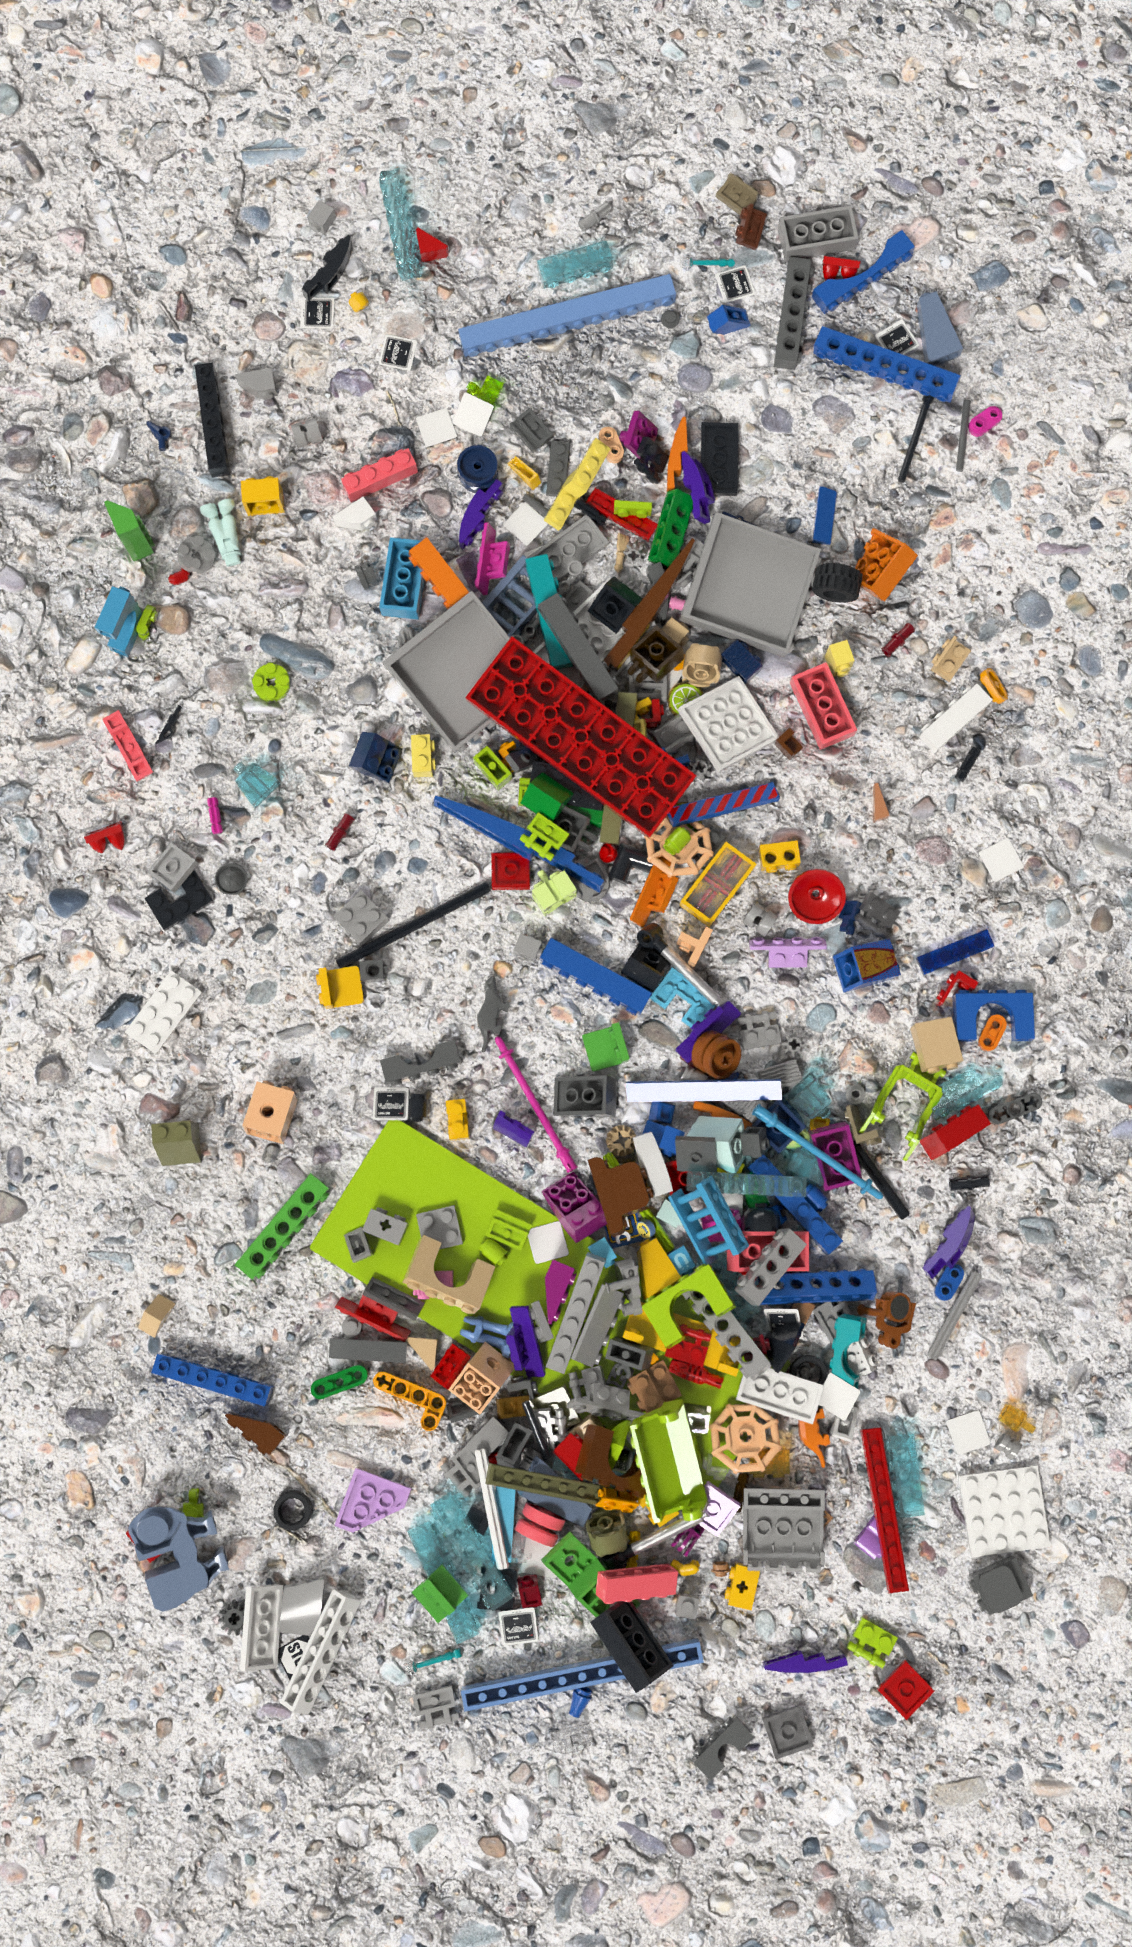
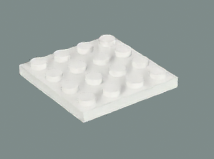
M740 676L680 706L677 710L718 773L769 746L779 738Z
M1037 1465L958 1475L971 1557L1051 1547Z

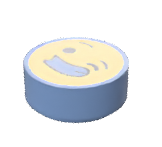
M642 1219L637 1223L636 1229L642 1238L649 1239L655 1235V1227L650 1220Z

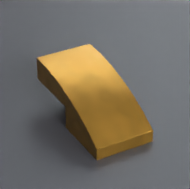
M529 1395L496 1399L498 1419L526 1416L522 1403L529 1401Z

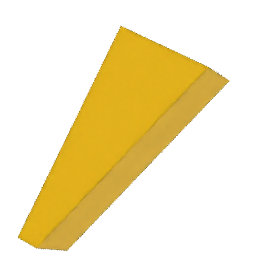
M515 456L507 463L532 490L541 484L539 475L518 457Z

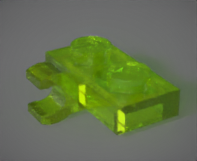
M487 375L481 388L474 382L469 381L466 392L494 406L504 387V383Z

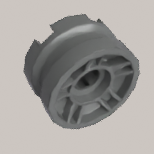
M369 561L364 562V565L354 566L364 590H368L372 585H379L374 571L369 565Z

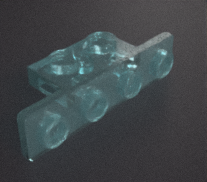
M971 1068L940 1084L939 1087L942 1088L946 1101L932 1108L933 1118L935 1120L945 1118L953 1111L964 1108L967 1104L981 1099L991 1091L998 1090L1003 1085L1002 1076L1000 1073H997L982 1081L974 1069Z

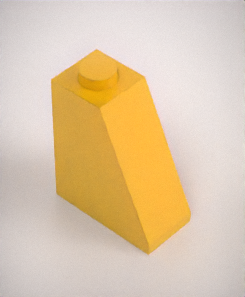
M657 1238L652 1241L647 1239L640 1244V1248L637 1251L643 1299L646 1300L653 1295L660 1294L661 1290L665 1287L678 1283L681 1276Z

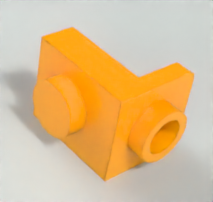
M507 741L499 747L498 754L502 759L500 761L513 773L514 770L505 757L516 748V743L514 741L510 743Z

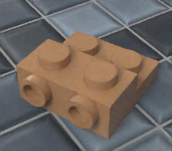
M663 1360L629 1378L630 1383L627 1384L632 1395L637 1394L639 1401L636 1403L641 1412L646 1411V1413L662 1407L664 1402L673 1401L682 1396Z

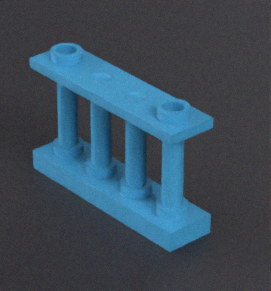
M712 1175L696 1184L697 1190L684 1195L682 1189H679L668 1197L703 1264L710 1265L718 1259L717 1254L729 1249L732 1255L735 1256L749 1247ZM702 1197L707 1207L694 1212L689 1201ZM711 1214L716 1225L703 1230L698 1219ZM721 1232L725 1243L712 1247L708 1236Z

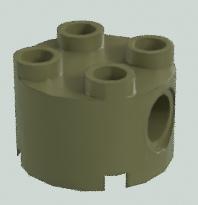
M600 1509L592 1513V1518L586 1520L585 1527L590 1539V1546L596 1555L603 1557L617 1552H624L627 1549L629 1534L626 1530V1521L620 1511L619 1513L615 1512V1509Z

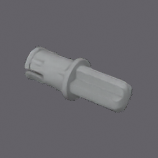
M605 202L594 211L591 210L590 214L578 222L580 229L585 232L595 223L598 224L601 218L611 212L612 208L609 203Z

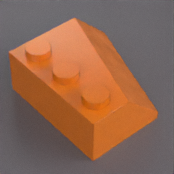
M872 528L870 533L872 535L871 540L866 542L864 546L866 551L863 558L858 560L855 569L859 570L863 575L861 588L885 602L918 555L905 543Z

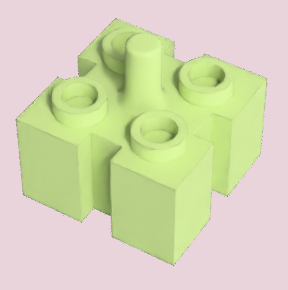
M540 870L537 873L542 881L533 886L532 898L544 916L577 897V889L565 870L561 873L560 871L550 875V879L544 870Z

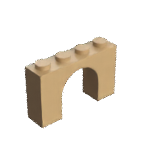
M423 1235L418 1241L402 1283L407 1284V1287L410 1289L425 1292L428 1297H437L449 1306L455 1305L465 1313L475 1314L481 1307L495 1266L477 1259L472 1264L463 1286L448 1287L438 1280L434 1272V1262L441 1242Z

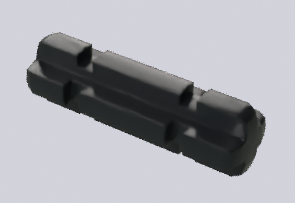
M578 498L574 502L575 508L581 509L582 513L589 516L592 520H596V523L602 526L605 524L607 517L599 514V511L588 503L585 504L584 500Z
M976 747L971 748L968 753L969 755L966 756L959 768L960 770L955 775L957 780L963 782L981 753L980 749Z

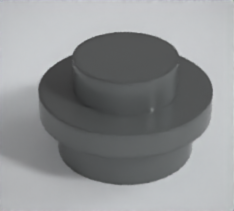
M667 310L662 314L661 322L666 328L672 329L679 324L680 318L676 311Z

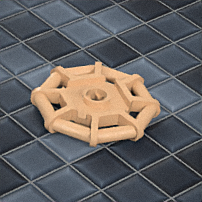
M667 815L650 839L644 836L648 853L647 861L654 864L670 878L672 876L692 874L695 876L709 858L714 855L710 840L711 830L698 821L689 823L698 830L696 833L687 827V824L678 826L680 828L684 827L690 832L691 841L680 853L671 855L664 849L663 845L666 838L676 827L671 826ZM665 826L666 830L661 836L657 835V832ZM699 837H703L704 848L699 847ZM654 841H658L660 845V851L656 853ZM697 853L702 854L699 860L694 864L692 858ZM659 857H665L671 862V866L669 867ZM687 863L689 867L674 868L675 864L682 865Z
M727 1404L717 1419L709 1425L713 1457L716 1456L734 1474L739 1472L765 1471V1468L775 1455L782 1450L778 1419H774L762 1408L751 1404ZM751 1411L750 1416L737 1417L736 1412ZM754 1413L767 1423L764 1425L758 1423L754 1418ZM731 1416L733 1419L731 1424L727 1428L721 1427L725 1420ZM768 1428L771 1430L772 1443L766 1441L765 1430ZM719 1432L725 1434L726 1445L720 1447ZM743 1432H747V1435L751 1436L748 1442L740 1439V1436H743ZM764 1447L770 1448L761 1460L758 1454ZM729 1450L733 1455L737 1456L736 1463L723 1452ZM742 1458H754L756 1463L740 1464Z

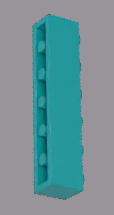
M547 554L525 559V566L550 665L556 670L573 667V664L538 611V604L557 593L556 589L559 588L557 577L552 575L554 570L553 561L548 559Z

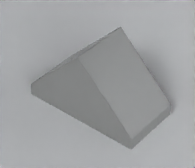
M362 1227L344 1235L353 1263L374 1255L364 1231H362Z

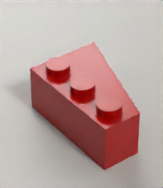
M979 1104L974 1107L966 1106L960 1110L961 1115L958 1117L956 1114L946 1119L947 1123L945 1125L940 1123L931 1129L932 1133L920 1140V1144L931 1161L949 1152L991 1124Z

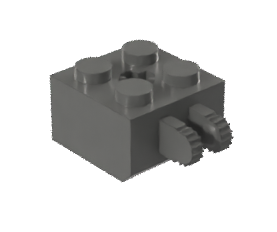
M565 806L553 822L560 828L568 827L567 833H569V837L562 845V848L575 854L578 847L592 852L593 847L582 842L583 837L595 842L599 839L598 836L587 831L590 825L588 817Z

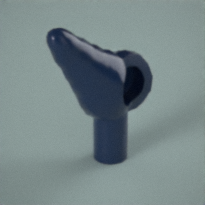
M146 421L148 428L155 439L158 440L159 451H166V441L171 437V430L168 427H161L151 421Z

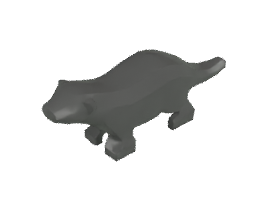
M491 976L485 982V1000L477 1014L478 1027L483 1036V1047L481 1050L483 1053L486 1051L489 1043V1032H492L495 1036H500L502 1025L497 1026L496 1023L500 1010L508 1012L510 1007L509 1001L504 1003L501 1000L494 976Z

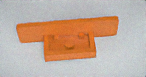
M663 856L659 857L661 861H663L669 867L671 866V862L669 860H667ZM653 864L631 914L630 921L640 927H644L651 911L665 913L679 879L675 876L668 877L666 873Z

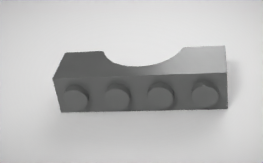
M451 1040L437 1044L432 1058L422 1065L407 1064L399 1055L382 1059L380 1063L386 1084L396 1086L402 1084V1080L405 1079L414 1081L420 1079V1075L428 1073V1076L439 1074L441 1069L447 1068V1071L457 1069L458 1065L461 1064L456 1042Z

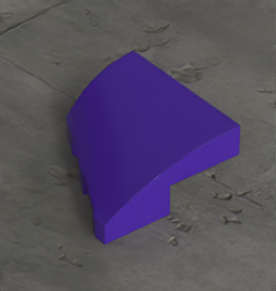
M500 1110L493 1129L527 1148L534 1135V1131L519 1121L506 1116V1113Z

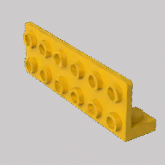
M643 1308L642 1314L636 1316L633 1314L629 1315L622 1338L665 1352L666 1347ZM673 1313L678 1325L685 1324L688 1328L705 1330L704 1332L712 1334L710 1342L702 1340L700 1345L708 1348L704 1366L736 1377L739 1370V1362L736 1361L734 1363L727 1354L730 1351L726 1345L722 1347L715 1338L718 1335L715 1330L712 1329L710 1331L702 1322ZM685 1335L686 1339L683 1341L695 1343L696 1338ZM733 1337L730 1344L738 1346L741 1338Z

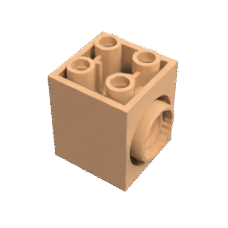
M269 1081L256 1082L242 1125L246 1134L284 1144L298 1102L295 1092L292 1091L293 1089L287 1086L275 1087Z
M485 1342L448 1390L478 1414H481L515 1369L514 1364Z

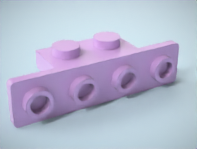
M756 937L749 939L750 950H769V968L807 967L808 950L827 949L826 941L821 937H812L811 939H803L801 937H793L792 939H784L782 937L764 939Z

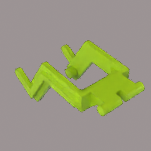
M914 1051L909 1057L913 1061L908 1068L904 1065L895 1066L877 1096L870 1115L858 1132L860 1134L864 1133L869 1123L874 1125L876 1121L880 1124L883 1122L886 1115L882 1113L886 1098L897 1080L906 1079L928 1093L929 1101L912 1131L909 1130L905 1136V1139L909 1141L908 1146L910 1148L902 1159L904 1161L908 1160L920 1142L924 1126L943 1095L942 1088L935 1084L938 1077L943 1078L947 1072L944 1069H940L939 1072L933 1074L921 1072L918 1056Z

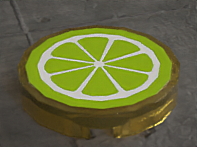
M689 682L677 684L669 692L667 699L668 709L674 716L678 715V708L703 695L702 690L691 685Z

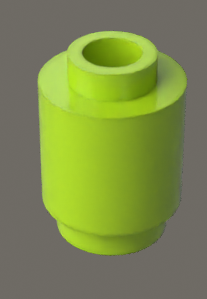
M676 827L666 838L663 845L664 849L671 855L680 853L691 841L690 832L684 827Z
M490 1238L479 1248L482 1252L481 1255L493 1266L497 1264L501 1266L508 1258L506 1256L508 1252Z

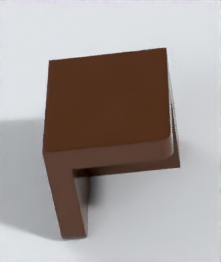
M790 727L776 739L774 744L789 760L803 749V746L793 737L795 732Z

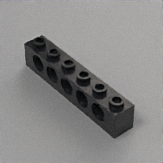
M213 362L194 365L208 470L212 478L230 475L217 372Z

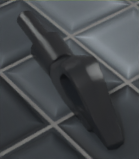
M180 705L177 706L173 715L170 714L155 744L167 740L174 735L173 726L182 709ZM170 731V735L165 737V734Z

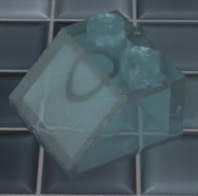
M802 1146L800 1148L796 1147L792 1150L783 1171L814 1186L816 1185L818 1188L823 1186L824 1180L815 1156Z

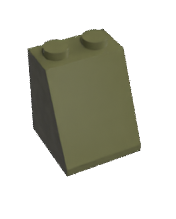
M190 1120L151 1124L152 1144L162 1166L201 1163L198 1123Z

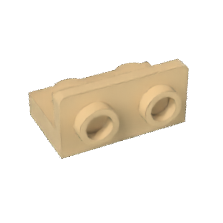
M955 635L951 640H946L942 646L944 649L942 654L937 653L931 662L934 664L931 671L948 682L951 681L971 652L970 649L956 641L957 637Z

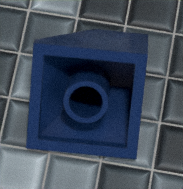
M784 1096L782 1100H777L768 1109L772 1114L776 1113L778 1120L797 1134H800L807 1127L799 1112ZM758 1119L752 1126L766 1127L769 1144L780 1154L793 1140L775 1127L768 1128L765 1126V1122Z

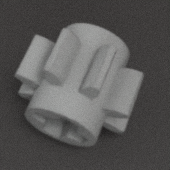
M637 539L634 543L628 542L627 548L623 552L627 554V561L630 560L634 564L639 560L643 562L645 555L648 553V550L644 548L645 543L638 542Z
M411 627L400 630V635L396 636L399 647H402L417 635L418 631H414Z
M696 758L695 764H689V767L693 769L690 771L697 775L694 781L701 779L704 782L705 775L708 777L711 775L707 771L711 768V765L705 763V758L703 761H699ZM697 767L703 769V773H700V771L697 770Z
M793 1033L791 1038L786 1035L785 1039L787 1042L781 1043V1046H785L786 1049L783 1053H791V1058L794 1057L796 1052L801 1055L800 1048L806 1047V1045L801 1043L803 1037L797 1038L796 1033ZM792 1041H795L794 1043L798 1045L794 1050H792V1046H789Z

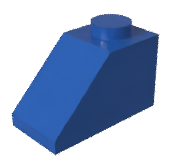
M721 305L707 316L709 328L712 333L725 335L751 326L746 310L743 308Z

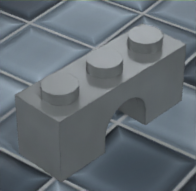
M736 1715L732 1718L729 1716L722 1723L723 1727L718 1732L714 1731L707 1740L709 1742L704 1747L699 1746L693 1753V1763L710 1781L725 1767L724 1762L718 1756L719 1748L722 1745L731 1744L740 1752L754 1738L753 1733Z

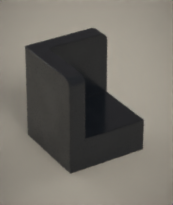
M473 1504L464 1523L475 1528L478 1533L484 1536L489 1526L487 1513Z

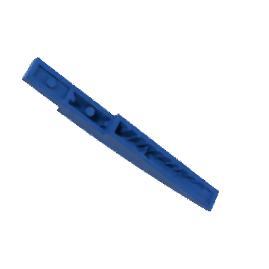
M434 797L435 807L513 852L518 853L525 859L531 861L536 856L561 871L565 870L566 874L599 893L603 889L604 880L602 876L595 872H589L580 863L575 864V855L561 847L558 851L552 847L549 851L555 855L553 860L543 859L539 856L538 852L532 848H527L524 846L525 843L519 840L523 833L530 837L532 832L473 807L443 797ZM539 837L535 841L542 847H544L546 844V842L540 839Z

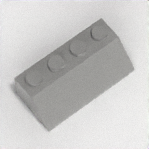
M601 1285L571 1355V1359L592 1368L594 1364L598 1365L602 1356L599 1353L601 1346L606 1347L610 1337L607 1332L610 1327L614 1328L618 1318L615 1316L617 1309L621 1310V1304L625 1302V1298H623L624 1293L614 1290L608 1294L606 1286Z

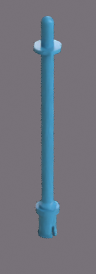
M760 1104L754 1108L752 1115L765 1122V1126L777 1128L860 1186L861 1194L867 1191L877 1199L883 1198V1193L871 1185L872 1180L870 1178L865 1181L780 1122L776 1113L772 1114Z

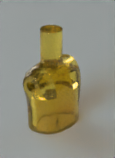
M1008 1402L997 1419L1015 1432L1023 1428L1032 1434L1036 1429L1035 1426L1026 1421V1412Z

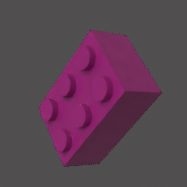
M846 1121L808 1131L810 1142L862 1178L852 1135ZM814 1155L821 1185L825 1191L854 1184L850 1179Z

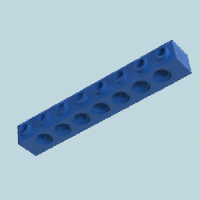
M824 326L821 327L814 344L813 354L821 359L826 358L838 365L849 366L855 371L866 372L871 377H879L888 383L902 385L905 389L919 391L922 395L933 396L941 402L951 403L961 376ZM831 346H836V347H838V348H837V349H832V348H830V347H831ZM853 352L855 355H848L847 353ZM870 358L872 361H865L864 359ZM883 364H887V365H889L890 367L885 368V367H883L882 365H883ZM903 370V371H906L907 373H906V374H901L899 371ZM916 377H923L924 379L918 380ZM934 383H940L941 386H935Z

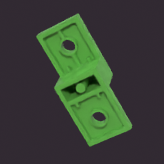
M569 1531L541 1561L568 1586L575 1598L595 1617H598L608 1610L611 1605L604 1603L596 1595L598 1571H606L608 1568ZM568 1556H573L570 1562H565ZM638 1599L632 1601L636 1609L641 1605Z

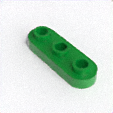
M355 1365L318 1379L311 1385V1394L316 1399H324L359 1386L367 1381L368 1371L362 1365ZM357 1371H360L362 1373V1377L360 1379H357L355 1377V1373ZM338 1378L343 1380L342 1386L337 1385L336 1381ZM320 1385H323L325 1388L323 1393L318 1391Z

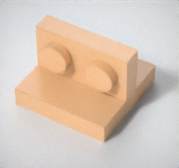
M705 927L699 940L684 932H681L676 945L679 946V949L685 953L692 952L688 965L693 970L713 931L708 927Z

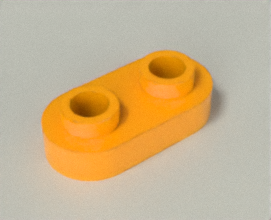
M991 668L980 673V681L987 688L989 696L993 699L992 701L998 704L1006 701L1008 694L997 674Z

